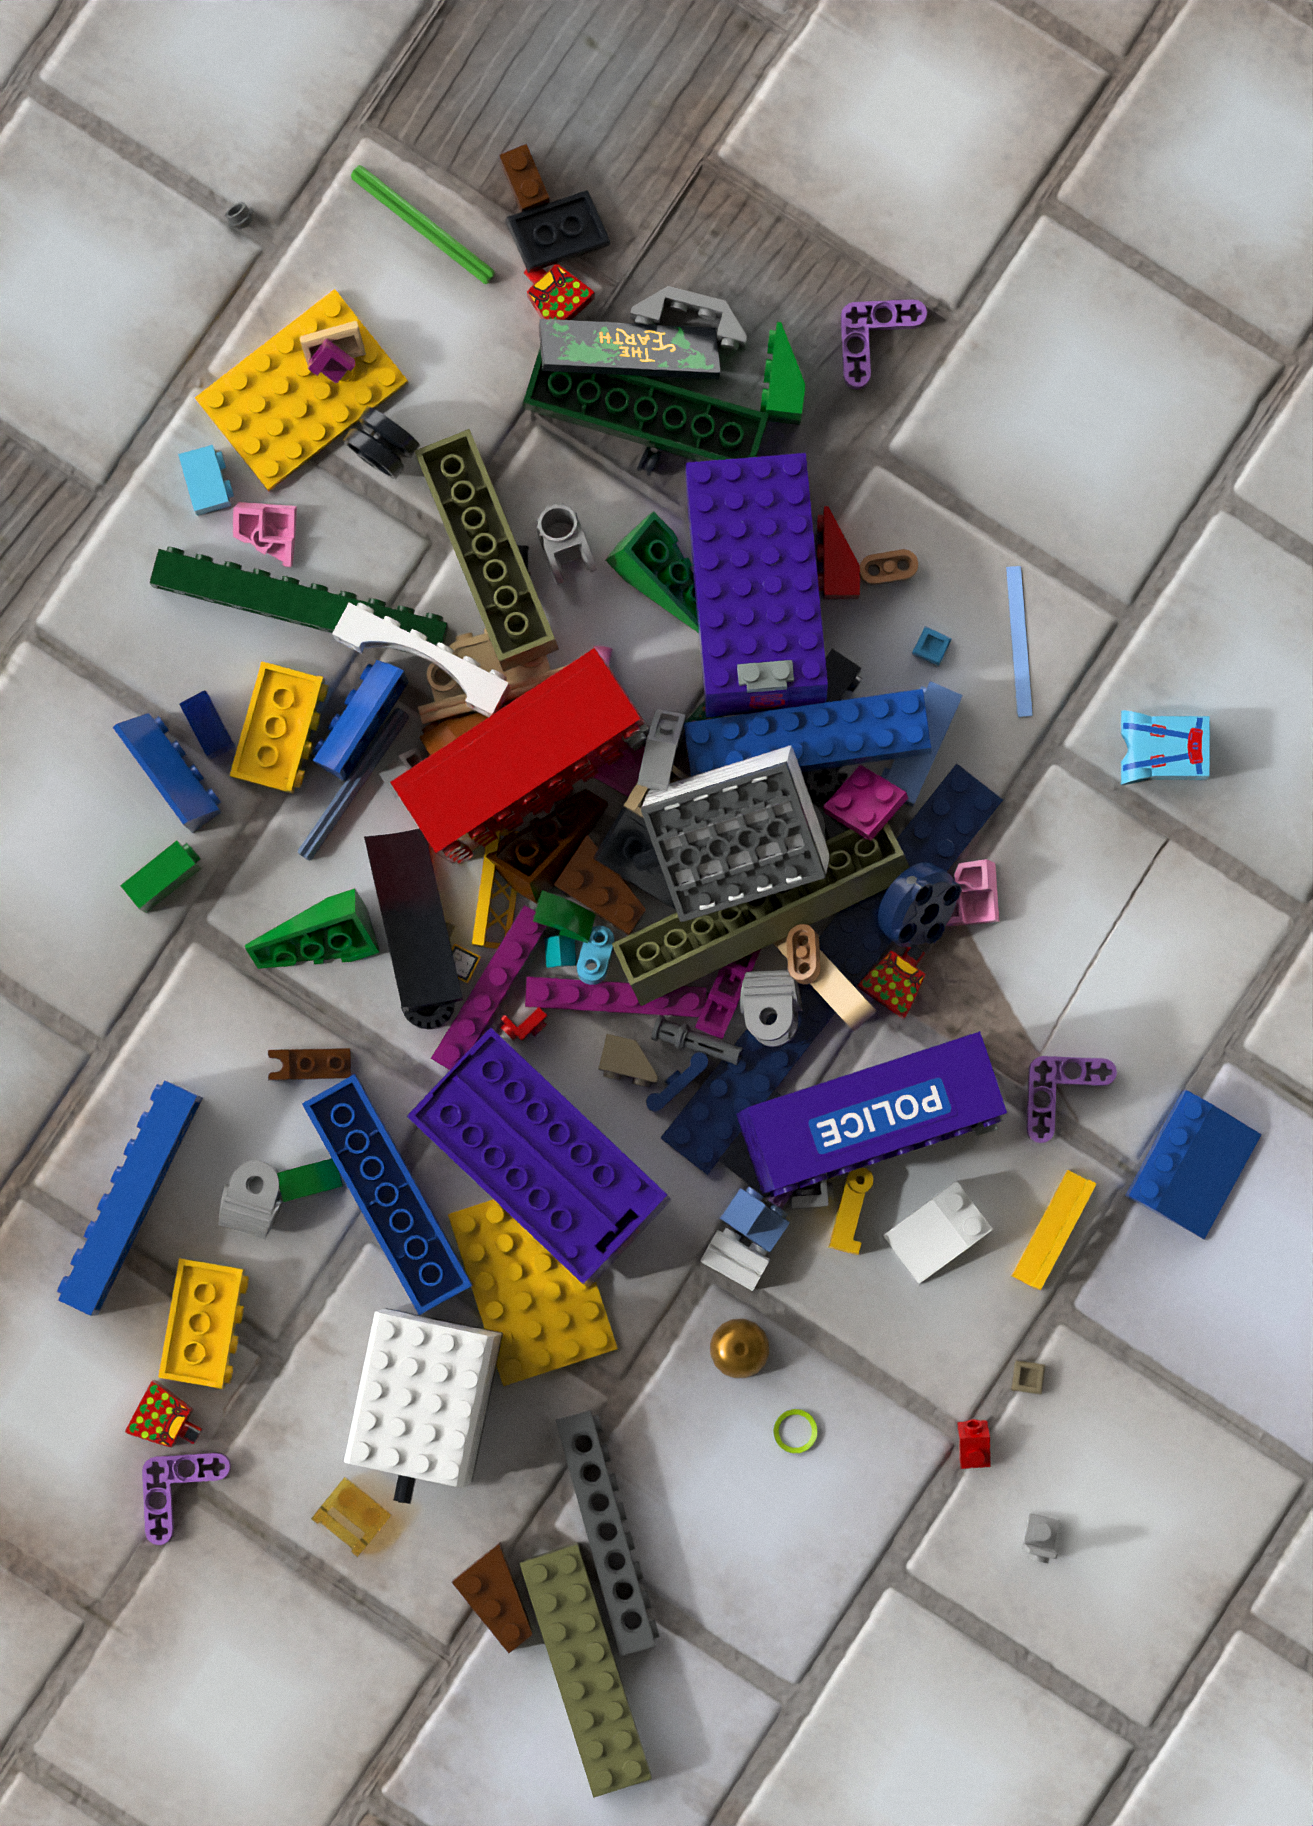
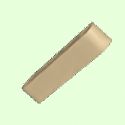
M786 936L773 944L787 958ZM808 939L804 940L801 946L806 945L808 943ZM820 950V974L810 984L855 1032L876 1012V1009ZM806 967L803 974L808 972L810 967Z

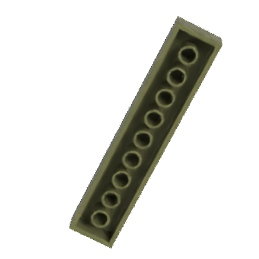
M888 823L884 825L871 841L851 829L826 840L830 858L826 877L684 922H680L676 912L612 943L640 1005L643 1006L786 937L789 931L796 925H812L889 888L894 880L910 867Z

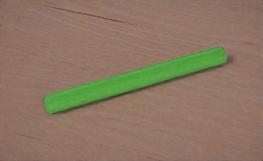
M358 165L351 174L353 181L482 283L488 284L493 279L495 271L362 165Z

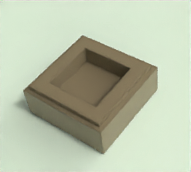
M1015 1360L1011 1390L1042 1395L1045 1364Z

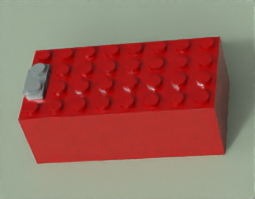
M593 648L390 783L434 852L452 864L456 861L458 864H462L474 855L473 850L481 845L485 848L498 839L496 832L499 830L502 832L508 829L510 832L524 823L523 817L531 812L533 815L542 812L549 806L547 802L555 796L560 799L574 790L572 785L581 779L583 782L589 781L599 773L597 769L606 763L609 766L615 764L624 757L622 752L628 748H633L636 751L645 746L650 729L608 664L598 651Z

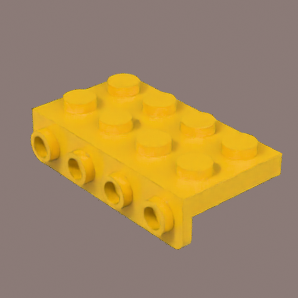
M261 661L230 771V777L294 794L295 787L301 788L305 771L301 770L303 759L308 760L310 757L313 742H309L311 730L316 731L318 728L321 714L316 712L319 702H325L329 685L325 684L323 676H314Z
M179 1258L158 1378L218 1389H225V1383H231L233 1366L229 1365L231 1353L236 1354L239 1336L234 1335L236 1323L241 1324L244 1306H240L239 1303L241 1293H247L249 1276H244L245 1269Z

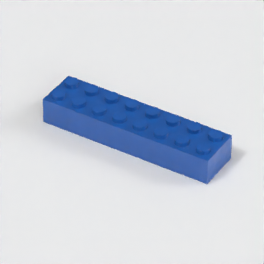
M923 689L684 723L691 777L790 745L794 750L801 772L932 754Z
M354 1074L302 1103L418 1315H422L473 1286L357 1075Z
M165 1080L162 1085H156L150 1097V1100L153 1101L152 1107L149 1112L144 1111L138 1121L137 1128L140 1129L136 1139L131 1138L123 1153L127 1158L123 1166H117L110 1180L114 1185L110 1193H104L98 1204L97 1210L101 1212L95 1222L91 1221L84 1233L87 1241L82 1249L78 1248L71 1260L70 1264L74 1268L68 1277H63L57 1289V1292L61 1294L58 1301L90 1316L99 1315L203 1097Z

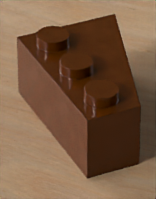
M587 835L554 886L628 936L632 934L646 913V909L618 874L593 859L598 848Z
M498 1542L452 1580V1584L509 1654L533 1634V1629L503 1552L501 1542Z

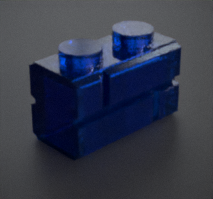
M206 690L179 703L209 760L236 747Z

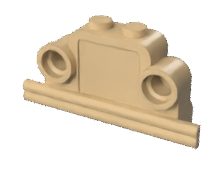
M486 628L484 629L485 634L474 637L472 633L456 636V641L449 646L454 650L453 655L461 659L464 656H468L481 664L479 668L489 673L493 669L507 677L506 681L509 682L511 689L502 706L508 705L564 668L560 667L550 670L547 655L503 672ZM431 663L427 669V680L431 686L435 702L418 706L422 724L440 720L442 723L447 720L479 713L467 707L465 701L467 695L459 684L444 670Z

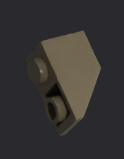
M606 1034L598 1070L604 1071L603 1077L620 1081L621 1076L633 1078L632 1084L650 1088V1083L657 1084L658 1076L636 1040Z

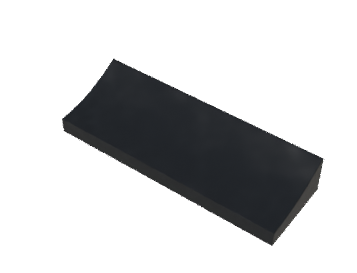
M420 828L392 834L364 836L404 1014L462 1001V992L427 839Z

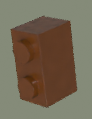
M527 144L499 155L500 164L521 212L550 203L549 195Z

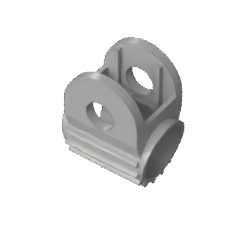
M554 503L552 507L546 506V510L540 512V518L536 519L538 524L536 530L542 550H545L547 561L557 585L563 583L564 580L561 565L577 559H583L587 571H596V565L584 532L581 529L577 512H573L571 507H565L563 503L561 505ZM556 523H566L573 527L572 531L562 538H552L546 535L547 530ZM572 548L571 550L565 553H558L566 549Z
M788 970L746 972L743 979L740 997L741 1014H744L746 1027L760 1043L769 1047H779L790 1042L797 1032L798 1011H802V1000L798 982L791 977ZM776 1014V1022L772 1025H766L767 1018Z
M256 1160L240 1165L233 1173L230 1184L224 1185L219 1225L266 1239L283 1204V1201L279 1200L281 1192L279 1189L278 1171L273 1166ZM255 1177H260L264 1182V1187L261 1192L254 1194L249 1188L250 1181Z

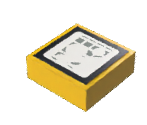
M454 943L452 952L458 979L468 984L481 956Z

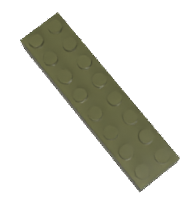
M470 429L415 450L414 452L503 672L559 650Z
M577 1542L521 1560V1570L593 1798L652 1779L579 1543Z

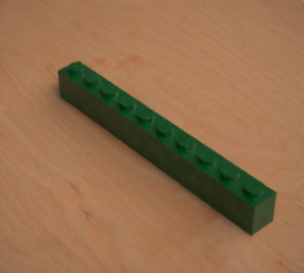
M167 546V550L158 549L149 582L156 589L328 633H333L348 603L355 606L358 603H362L374 610L373 615L381 619L388 616L401 624L399 628L409 633L411 629L424 634L427 637L426 641L435 646L438 643H445L449 628L448 623L443 622L444 617L437 614L426 613V617L414 614L415 610L409 607L398 605L397 610L385 607L386 602L378 599L369 598L368 602L357 600V595L351 592L340 591L338 595L328 592V587L311 583L310 587L299 585L300 580L292 577L282 576V580L271 578L270 572L254 568L252 573L241 570L242 565L225 561L224 565L213 563L212 557L202 554H196L195 558L185 556L184 550Z

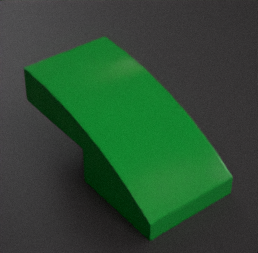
M542 890L533 922L559 929V935L588 943L596 914L570 900Z
M332 1158L277 1173L283 1202L343 1187L339 1170Z

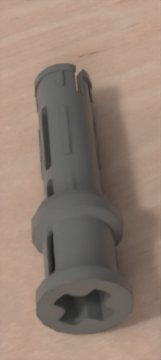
M659 1015L651 1040H663L674 1044L675 1048L679 1050L687 1047L733 1063L736 1066L739 1064L744 1050L743 1047L692 1031L691 1027L686 1023L680 1025L668 1021L663 1015Z

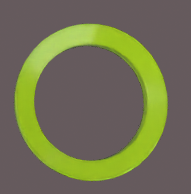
M787 1410L777 1418L774 1424L773 1434L775 1441L786 1452L802 1453L811 1448L816 1441V1422L809 1413L803 1410ZM790 1415L805 1417L812 1428L810 1440L798 1448L787 1446L779 1436L781 1422Z

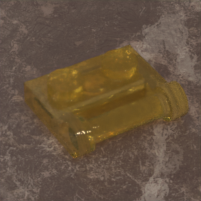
M344 1477L311 1520L317 1525L321 1523L347 1544L352 1549L351 1553L358 1557L392 1514L347 1477ZM334 1507L365 1533L363 1537L358 1539L328 1514L329 1510Z

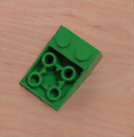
M777 322L776 330H770L767 354H773L772 360L766 359L763 383H769V389L763 388L760 412L769 414V422L800 425L806 384L781 322Z

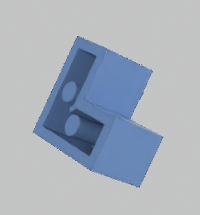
M748 1187L746 1191L740 1188L720 1219L763 1249L771 1252L790 1223L785 1219L788 1214L774 1204L771 1208H768L761 1202L763 1196L752 1188Z

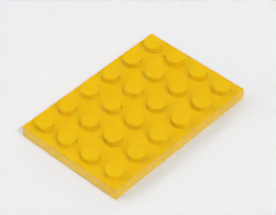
M334 289L202 391L195 399L269 492L359 422L358 418L367 406L373 409L377 408L404 387L408 380ZM357 321L366 355L353 358L355 360V367L352 371L348 370L338 383H334L321 372L318 376L308 369L300 336Z
M494 1199L448 1214L466 1273L473 1284L471 1288L484 1329L503 1333L497 1362V1369L503 1386L618 1349L596 1281L589 1288L583 1285Z

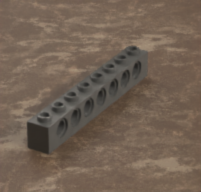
M590 1409L558 1418L555 1421L620 1656L655 1647L654 1639L660 1636L655 1620L649 1621L646 1609L652 1607L647 1590L641 1592L638 1580L643 1579V1574L639 1561L633 1562L630 1550H634L635 1545L631 1531L625 1533L622 1521L627 1520L623 1502L617 1503L614 1492L618 1491L619 1488L615 1473L609 1474L606 1462L611 1461L607 1444L601 1445L598 1433L603 1432L599 1415H592ZM580 1435H588L593 1441V1447L587 1452H582L576 1447L575 1441ZM589 1464L597 1465L601 1470L600 1478L595 1481L587 1480L583 1473L584 1468ZM599 1493L606 1495L609 1499L608 1507L604 1510L595 1509L591 1502L594 1495ZM612 1523L616 1526L617 1535L613 1539L607 1540L600 1535L599 1530L603 1524ZM618 1552L625 1557L626 1562L623 1567L614 1569L608 1564V1557L612 1553ZM619 1583H630L634 1589L633 1594L628 1598L619 1597L616 1593V1587ZM631 1611L639 1613L642 1618L640 1625L634 1628L628 1627L624 1622L625 1615Z

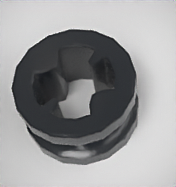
M648 446L641 457L637 471L645 470L647 476L650 477L660 459L661 452L654 453L651 451V447Z

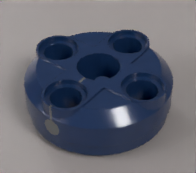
M919 863L908 868L894 880L881 901L878 912V922L881 930L897 945L905 948L918 946L923 943H935L942 937L945 926L953 914L956 901L959 899L962 891L960 884L949 873L932 863Z

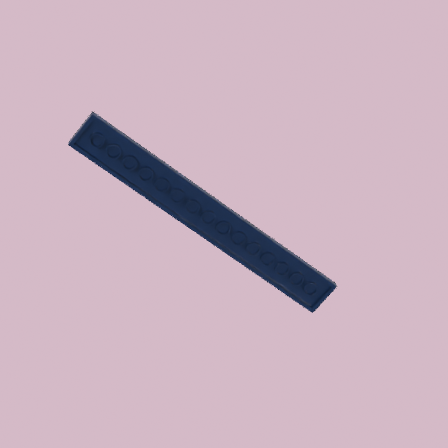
M956 763L896 839L909 867L926 862L932 863L947 872L998 808L1003 799ZM888 888L839 911L819 936L820 950L855 988L892 942L881 930L878 922L880 904ZM798 983L802 1000V1011H798V1029L793 1039L785 1045L769 1047L760 1043L747 1028L734 1044L744 1048L739 1064L736 1066L733 1063L721 1060L661 1136L663 1141L706 1175L710 1173L719 1161L718 1159L741 1132L736 1114L747 1107L765 1102L836 1013L810 983ZM777 1015L769 1016L766 1020V1025L775 1023Z

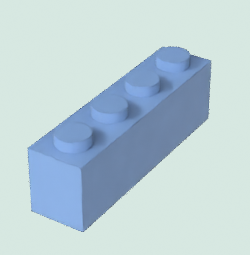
M931 681L927 688L921 686L920 689H923L932 754L895 759L891 769L885 767L881 774L882 778L907 793L908 799L904 804L911 807L916 802L963 696Z

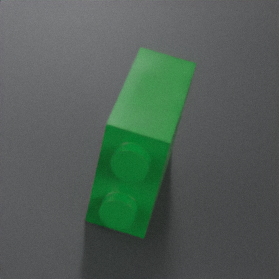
M176 840L120 886L138 909L147 913L202 869L197 863L201 858L187 842L182 845Z

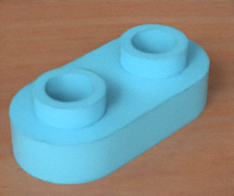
M605 926L592 927L589 942H583L577 962V973L580 980L588 985L599 984L605 979L614 951L612 943L615 942L613 932ZM597 936L605 938L601 943L594 941ZM590 963L597 965L594 970L586 968Z

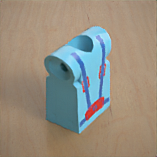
M1121 711V736L1128 748L1126 756L1121 761V785H1129L1149 779H1208L1210 776V716L1151 717L1133 711Z

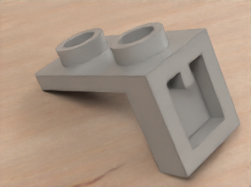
M827 1179L819 1182L820 1195H815L814 1189L796 1190L797 1196L790 1197L791 1209L828 1207V1200H833L832 1182H827Z
M1029 1513L1022 1549L1029 1553L1028 1558L1043 1563H1049V1558L1057 1559L1058 1553L1054 1551L1060 1520Z

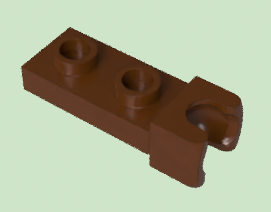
M350 1048L268 1050V1057L279 1059L283 1065L280 1071L269 1073L268 1081L346 1079L351 1076Z

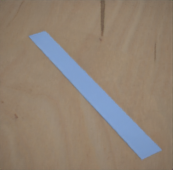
M1021 566L1006 567L1017 714L1018 717L1033 716Z

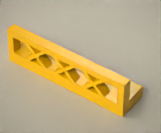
M499 830L496 832L498 839L485 847L472 938L473 946L498 949L501 943L486 941L488 929L496 922H499L505 930L506 936L513 925L517 892L511 887L510 896L507 894L505 889L510 885L507 883L505 886H501L495 878V865L486 858L488 853L497 851L501 836H506L513 831L504 830L500 832ZM495 882L500 889L493 894ZM503 892L509 900V908L498 916L491 908L493 898ZM491 912L496 919L489 923ZM507 915V923L505 926L501 919Z
M1066 1170L1011 1275L1012 1277L1041 1291L1097 1183Z

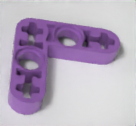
M919 300L852 302L843 308L841 313L843 378L848 387L856 390L862 389L867 386L870 380L869 331L919 328L923 325L927 316L926 307ZM896 307H901L900 313H908L910 307H915L916 312L921 313L916 321H911L910 316H901V323H896ZM867 308L872 309L870 315L872 324H866L867 318H859L857 324H852V320L846 318V316L850 315L851 310H856L857 315H866ZM880 308L889 309L892 313L891 321L888 323L879 322L875 316L876 311ZM853 338H858L864 343L863 351L858 354L851 353L847 348V343ZM865 358V362H859L860 373H865V376L861 377L860 382H855L854 377H849V374H852L854 371V361L848 363L847 359L856 361Z
M1040 1056L1030 1063L1028 1071L1026 1130L1029 1138L1036 1143H1045L1053 1137L1055 1131L1056 1084L1108 1085L1116 1078L1117 1070L1114 1063L1104 1058ZM1041 1061L1045 1062L1046 1067H1051V1073L1045 1074V1083L1051 1082V1088L1045 1086L1033 1087V1081L1040 1082V1073L1035 1072L1034 1068L1040 1066ZM1071 1062L1077 1063L1081 1068V1074L1075 1080L1067 1078L1064 1073L1065 1066ZM1085 1062L1091 1063L1089 1069H1099L1101 1064H1105V1068L1110 1070L1111 1074L1105 1076V1081H1101L1099 1075L1090 1074V1081H1085L1087 1073ZM1038 1091H1044L1050 1097V1103L1046 1108H1038L1033 1102V1097ZM1032 1111L1037 1113L1050 1112V1118L1043 1117L1044 1127L1049 1128V1132L1044 1133L1043 1138H1038V1134L1032 1131V1128L1038 1126L1039 1116L1033 1118Z
M222 1453L156 1456L144 1463L142 1479L145 1533L151 1543L155 1545L165 1544L171 1540L174 1534L172 1483L217 1481L225 1478L231 1470V1463L226 1455ZM198 1458H204L203 1465L214 1463V1458H219V1462L225 1464V1469L220 1470V1475H215L214 1470H204L205 1477H200L201 1465ZM190 1460L194 1463L195 1472L191 1477H184L179 1473L178 1466L181 1461ZM154 1462H158L159 1467H164L165 1472L159 1475V1483L166 1482V1488L155 1487L149 1489L148 1483H155L154 1474L148 1471L149 1468L154 1466ZM154 1492H161L166 1496L167 1501L164 1508L155 1509L151 1506L150 1497ZM167 1512L168 1518L162 1517L161 1524L163 1528L168 1529V1533L164 1534L160 1540L157 1534H152V1529L157 1527V1518L151 1520L150 1513L159 1515Z

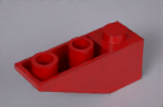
M824 506L823 514L817 515V532H823V544H817V562H823V573L817 574L819 591H823V599H859L860 565L829 506Z

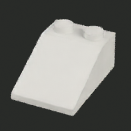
M954 1181L885 1233L883 1237L918 1284H920L992 1231L993 1228L959 1183Z

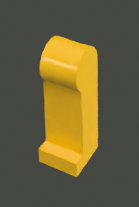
M864 1167L849 1172L846 1178L828 1248L854 1255L859 1254L862 1243L854 1241L853 1238L865 1193L872 1187L874 1179L872 1173Z

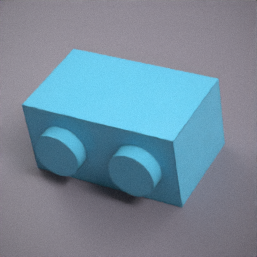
M209 445L178 454L196 515L199 516L231 507L229 498L234 497L230 480L224 481L221 470L226 469V464L222 451L216 452L214 446Z

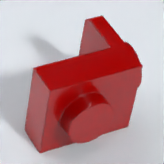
M538 1007L525 1021L516 1027L504 1015L501 1020L505 1024L501 1029L513 1041L517 1037L523 1041L530 1034L534 1037L537 1036L547 1026L544 1020L548 1016Z
M976 1419L958 1422L960 1468L991 1467L988 1422Z

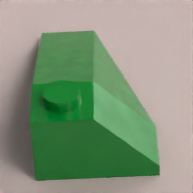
M653 511L616 545L605 561L628 584L699 633L694 575L690 569L693 565L689 558H684L676 544L679 540L674 531Z
M355 888L325 898L245 944L247 953L258 969L294 966L296 962L313 961L314 965L324 964V960L341 959L342 963L353 962L379 953V946L367 907Z

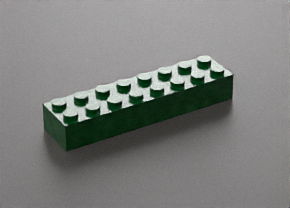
M540 348L523 400L525 410L699 462L757 457L769 417L767 413L643 376L542 371Z

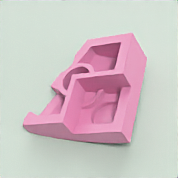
M238 502L233 507V537L244 543H251L257 551L264 555L268 553L282 561V565L285 567H292L297 506Z
M987 859L959 863L954 877L955 881L960 884L962 891L946 926L999 922L995 863Z

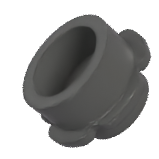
M244 202L236 203L230 207L225 214L229 227H237L238 229L247 227L252 222L253 209L248 208Z

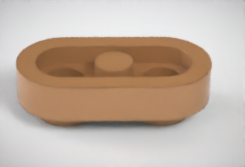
M906 549L871 554L866 556L860 563V577L869 585L909 580L917 572L918 559L913 552ZM900 561H905L908 564V569L901 571L897 564ZM870 566L878 567L879 574L875 576L870 575L868 568Z
M806 924L794 926L787 935L788 971L791 977L800 984H809L815 981L821 970L819 936L812 927ZM808 939V943L804 946H801L802 942ZM810 967L809 971L803 974L804 969Z

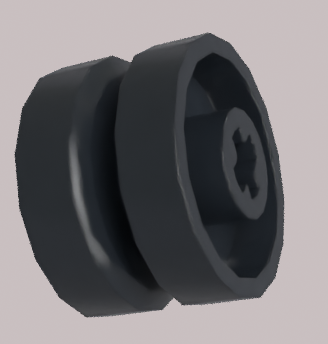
M367 406L358 419L361 426L368 433L358 428H351L343 442L368 465L390 478L396 479L404 469V464L395 453L403 457L412 458L415 453L414 451L420 447V444L397 423L379 411Z

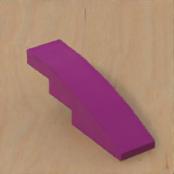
M761 949L720 968L695 1028L723 1039L740 1000L746 972H752Z

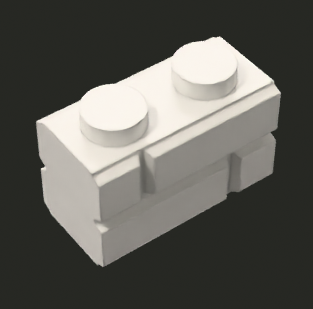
M725 1228L723 1232L717 1230L700 1262L753 1291L770 1261L769 1258L765 1257L768 1251L754 1243H751L750 1247L740 1243L741 1236L728 1228Z

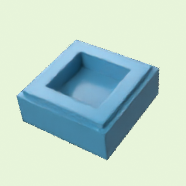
M925 626L912 654L939 667L952 638Z

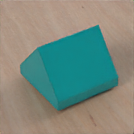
M566 936L544 938L547 968L577 966L575 939Z

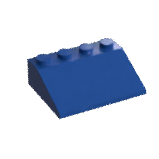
M376 660L374 665L369 663L360 677L363 682L359 689L351 690L344 702L347 705L342 715L336 714L328 727L331 733L326 741L321 739L314 748L312 754L315 755L313 762L343 782L347 780L409 683L404 670L379 660Z
M147 713L113 726L115 732L187 829L194 833L221 813L218 805L222 802L212 788L208 791L204 789L200 783L204 777L194 764L188 767L183 760V757L187 754L177 740L171 743L165 733L169 729L159 716L154 719Z
M1184 1090L1178 1097L1125 1196L1205 1240L1262 1134L1188 1090Z

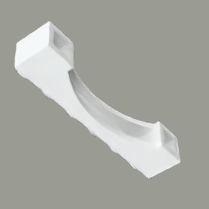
M348 603L332 633L335 641L361 654L364 648H391L415 654L444 670L459 684L467 695L465 700L467 707L487 717L500 710L511 689L504 674L493 669L489 673L479 668L481 664L468 656H464L461 659L453 655L454 650L442 643H438L435 646L426 641L427 637L424 634L413 629L409 633L399 628L401 624L388 616L381 619L373 615L374 610L362 603H358L357 606Z

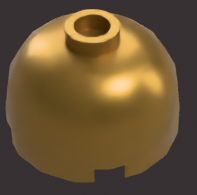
M731 1319L721 1324L714 1332L710 1342V1356L714 1365L724 1375L732 1378H748L757 1374L765 1366L769 1356V1340L764 1330L755 1322L747 1319Z

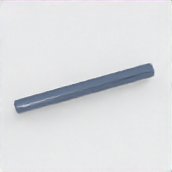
M396 708L298 849L300 856L309 861L313 859L408 721L409 715L400 708Z

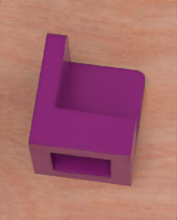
M327 338L308 361V369L317 376L321 372L334 383H338L348 370L352 371L355 367V360Z

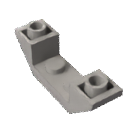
M667 286L631 308L630 319L635 320V324L660 325L665 304L670 305L669 308L677 312L686 313L687 309L699 312L698 316L709 320H715L716 317H719L721 320L716 338L717 341L721 342V346L732 350H738V347L745 348L747 336L725 300Z
M656 709L646 740L637 785L646 786L651 790L661 789L667 791L672 776L675 753L678 745H681L685 733V714Z

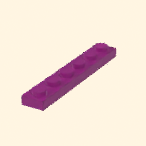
M524 905L430 1059L451 1070L477 1042L547 927L546 925L533 922L534 910Z
M527 977L525 1007L699 1018L705 1005L706 988L682 986L641 1006L630 983L602 981L596 985H588L581 980Z

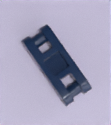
M701 1052L693 1054L690 1066L682 1074L677 1069L664 1081L668 1086L660 1094L652 1093L647 1097V1108L650 1111L657 1112L668 1104L706 1069L708 1065L707 1056Z

